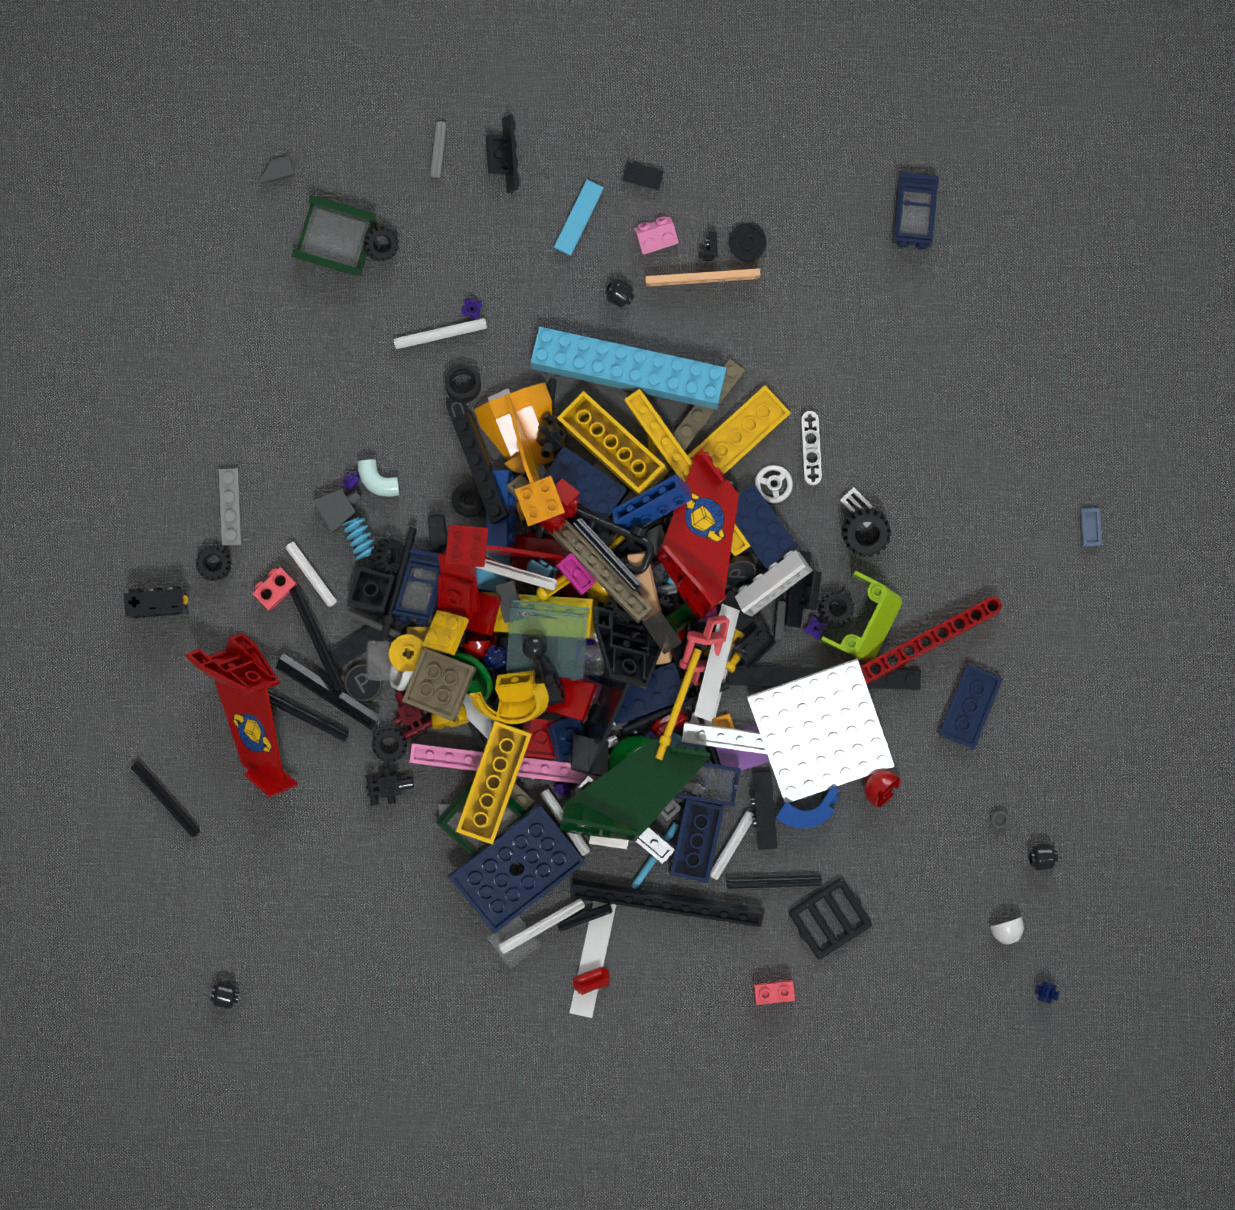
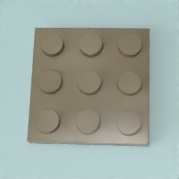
M423 648L402 702L455 722L477 668Z

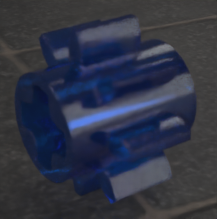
M493 645L485 650L484 661L489 668L495 667L498 670L507 664L505 660L508 659V655L503 647L497 648L496 645Z
M1045 981L1042 982V985L1037 984L1034 992L1038 994L1037 1000L1051 1004L1052 999L1057 1001L1060 993L1056 991L1057 985Z

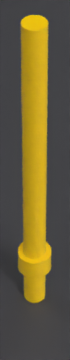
M695 648L664 734L660 736V745L655 756L657 759L662 760L667 746H670L672 740L670 737L702 650Z

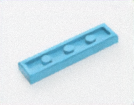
M586 180L554 249L572 256L604 187Z

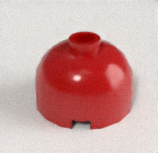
M468 632L466 637H464L465 642H462L463 646L459 647L461 653L471 655L483 664L496 651L497 636L493 634L492 637L478 632Z
M884 769L868 775L865 778V797L875 808L877 806L879 808L882 807L894 796L892 793L894 788L899 789L902 782L901 778L893 772Z

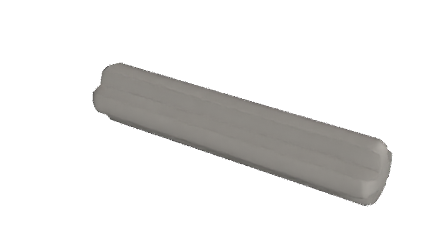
M441 121L436 122L430 171V176L433 178L441 177L446 123Z

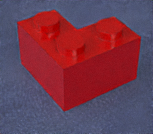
M563 479L555 487L565 513L539 522L552 535L556 530L560 531L565 526V521L569 517L572 518L578 512V504L580 502V492Z

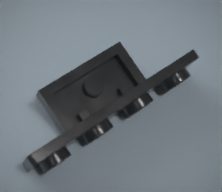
M507 115L502 118L503 135L486 136L488 174L506 175L507 193H512L518 190L519 177H517L518 159L516 158L517 141L514 134L516 124L513 115Z
M795 550L800 552L810 566L811 552ZM812 571L789 588L785 626L800 628L803 609H817L822 572Z
M771 772L753 773L754 796H751L750 799L751 808H755L752 824L753 827H756L758 849H776L777 837Z

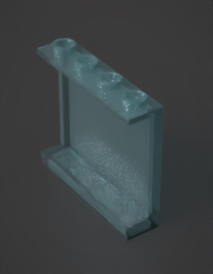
M513 600L509 616L506 671L517 673L534 670V660L525 656L522 644L528 636L539 635L547 643V651L544 657L551 664L552 669L557 671L559 678L583 680L586 670L584 668L590 608Z

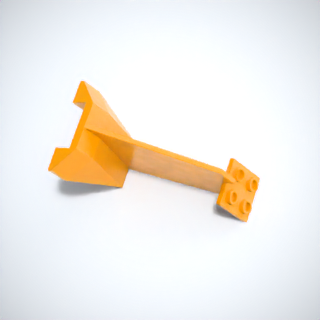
M543 382L520 389L474 409L481 429L507 461L519 454L521 455L530 484L515 489V493L527 525L531 526L565 513L552 476L541 479L538 468L541 465L554 461V451L550 458L542 457L540 454L542 447L536 441L539 432L537 427L541 423L547 424L542 419V415L549 411L552 416V399L546 383Z

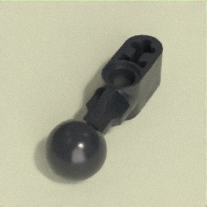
M539 635L528 636L523 641L522 650L526 657L534 660L536 684H545L549 695L548 706L565 703L566 695L559 675L555 669H552L551 664L544 657L547 651L546 641Z

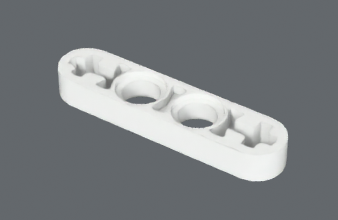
M807 411L801 417L803 470L805 482L808 485L814 486L822 478L819 418L815 412ZM808 415L815 418V421L812 422V428L816 427V431H805V428H809L808 422L804 420ZM811 433L816 436L814 444L806 442L805 437L807 434ZM812 452L817 455L815 463L807 461L806 456L808 453ZM818 465V469L814 468V474L818 475V478L815 479V482H812L807 477L811 474V468L807 469V466L813 467Z

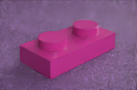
M572 553L556 565L580 595H583L596 583L594 578Z

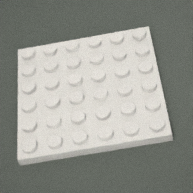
M858 659L747 696L784 802L789 803L830 789L832 786L836 787L874 774L876 771L894 767Z

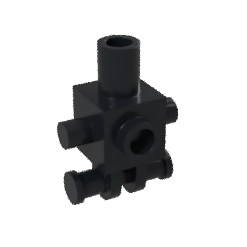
M547 411L542 415V419L547 424L541 423L537 427L539 432L536 439L537 443L542 447L540 454L544 458H550L556 449L561 451L565 447L563 443L568 435V431L564 430L563 425L558 422V419L552 417L550 412Z
M390 769L383 770L384 778L378 779V783H375V774L365 775L367 779V785L365 786L369 788L367 797L370 796V806L380 804L377 797L379 794L381 798H388V804H395V796L401 795V790L414 788L413 778L398 779V776H391Z

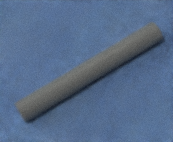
M348 609L346 616L382 632L384 624ZM391 628L389 635L397 638L402 632Z

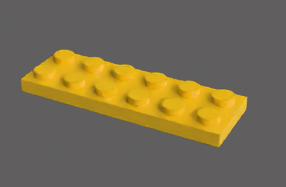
M764 385L688 455V458L693 462L692 459L697 452L703 449L704 452L710 454L714 466L720 468L723 474H725L787 418L791 412Z

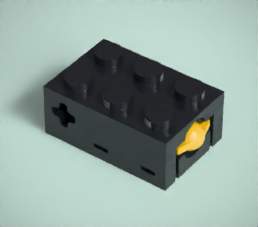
M168 586V590L152 587L148 588L146 592L141 589H129V593H124L125 616L133 619L189 614L187 591L179 586Z

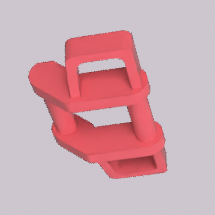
M725 615L710 617L707 620L703 634L689 631L687 634L688 642L679 666L687 670L695 643L703 645L715 644L714 651L716 656H719L723 642L727 638L730 620ZM721 623L720 631L712 632L714 625ZM708 659L699 660L691 680L695 686L702 685L703 677L699 678L700 672H705Z

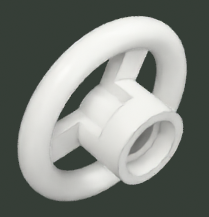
M770 465L759 471L755 478V486L766 502L779 503L790 495L793 481L786 469L781 466ZM770 471L781 473L779 476L772 475L768 479L763 478L764 474ZM786 478L787 488L785 492L781 496H779L778 490L782 486V480ZM773 480L776 481L777 486L772 487L770 482ZM760 483L767 485L768 489L773 492V497L763 493Z

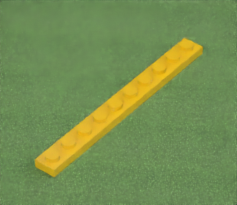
M641 389L637 390L624 399V402L674 473L685 482L692 465L691 460ZM736 524L734 526L731 547L733 557L750 547V544Z

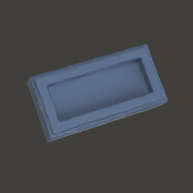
M1100 508L1080 509L1082 547L1102 546Z

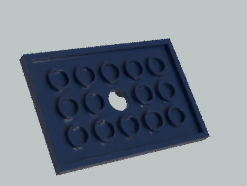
M538 804L494 839L493 845L488 843L447 876L495 934L586 862L543 807ZM514 862H521L524 865L523 871L519 875L511 874L509 871L510 865Z

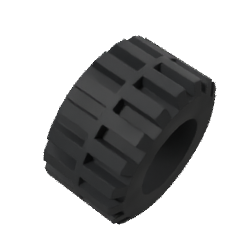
M864 506L863 509H860V507L856 508V511H851L849 516L845 517L841 533L847 548L853 554H859L860 557L865 558V556L873 557V554L879 555L882 549L885 550L887 548L886 544L890 542L891 527L882 512L877 511L876 508L872 507L870 509L868 506ZM864 522L874 523L877 527L876 536L868 542L859 541L855 536L856 528Z

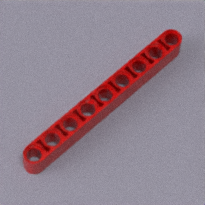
M990 597L862 665L860 668L866 685L995 617L1002 608L1001 601L996 597ZM993 603L997 610L990 611L987 604ZM972 612L978 613L979 616H980V619H979V620H974V619H972V618H971V613H972ZM954 622H962L963 629H957L954 626ZM938 630H943V631H945L946 634H947V637H946V638H941V637H939L938 634H937V631H938ZM921 639H927L930 642V646H922ZM904 649H912L913 655L907 656L904 653ZM894 657L897 664L890 665L887 662V658ZM877 666L880 669V673H872L870 667Z

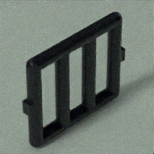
M843 878L837 879L791 909L788 913L798 928L800 937L803 941L807 942L819 960L872 926V922L860 905L859 898L853 895ZM839 887L862 921V924L854 929L830 894ZM822 898L825 899L847 933L839 939L835 938L814 905ZM807 908L830 945L820 950L798 916L799 913Z

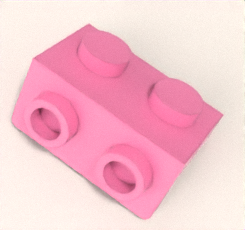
M660 217L654 222H644L634 228L643 255L679 243L673 221L670 217Z

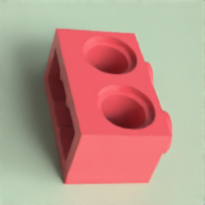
M281 567L278 569L274 568L267 575L269 578L264 583L261 581L254 587L255 592L253 595L269 611L276 607L290 593L292 588L298 585ZM279 576H284L286 579L283 586H277L276 579ZM266 589H270L272 592V596L268 600H264L262 597V593Z
M792 980L753 984L756 1005L795 1001Z

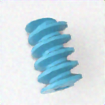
M356 518L342 524V526H347L344 532L350 533L347 536V540H353L350 543V547H356L353 550V554H360L356 557V561L372 555L371 549L375 548L370 546L374 539H367L371 532H364L368 525L361 524L365 521V518Z

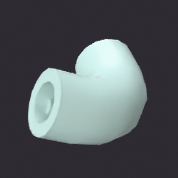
M374 459L357 462L361 482L370 492L378 496H399L397 477L384 478L380 476L376 460Z

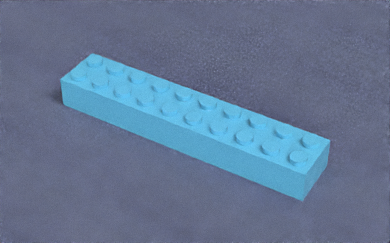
M539 327L530 362L531 368L534 370L633 392L641 389L643 394L718 410L726 377V367Z

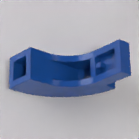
M832 786L821 803L809 811L799 810L784 802L775 819L795 828H811L820 825L835 812L829 805L836 803L840 796L837 794L839 789Z

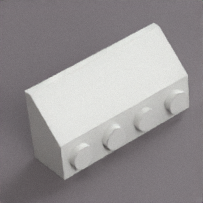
M788 552L783 556L784 560L780 563H773L769 566L768 572L764 575H757L753 579L752 584L749 586L745 585L737 591L738 594L735 598L743 613L753 616L813 571L800 552Z

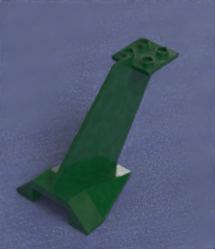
M652 739L570 800L565 801L560 830L565 833L637 841L642 833L708 761L710 753L706 752V749L703 748L689 750L684 745H675V747L671 748L670 743V746L666 748L663 759L660 760L655 758L660 745L659 740Z

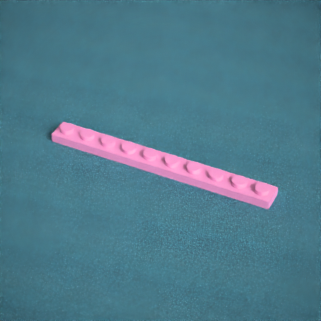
M412 743L410 763L477 771L483 752ZM524 757L517 776L579 784L588 774L571 770V763ZM589 774L595 780L600 778L599 776Z

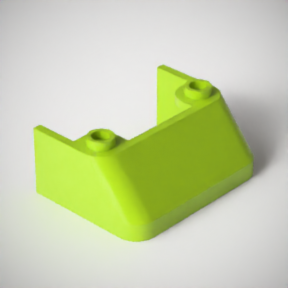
M855 571L852 577L870 585L867 590L870 600L878 603L861 638L850 634L844 637L841 644H838L823 636L820 642L854 659H858L862 663H868L876 658L902 605V599L885 585Z

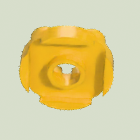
M411 634L397 637L389 648L390 663L398 671H414L423 648H426L422 645L423 641ZM406 648H409V651H413L410 659L402 655Z

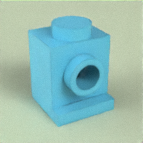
M531 559L526 566V571L555 579L559 571L557 567L550 566L548 562L542 559L539 562Z

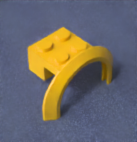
M535 670L497 675L495 686L499 697L497 712L485 703L481 692L469 693L474 707L482 715L491 720L506 724L524 723L540 716L548 706L549 695L544 683L536 684Z

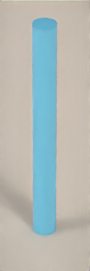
M673 822L663 838L669 843L680 826ZM650 856L631 884L632 888H639L657 861L655 857Z

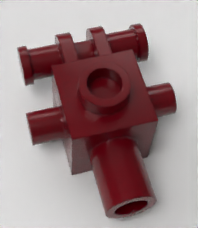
M400 691L394 695L400 705V708L397 709L400 715L393 719L397 725L404 722L406 727L411 726V729L403 732L405 738L409 740L414 735L416 737L419 736L421 731L426 732V729L432 726L431 717H429L428 720L422 722L421 719L424 716L421 712L424 710L402 702L406 692Z

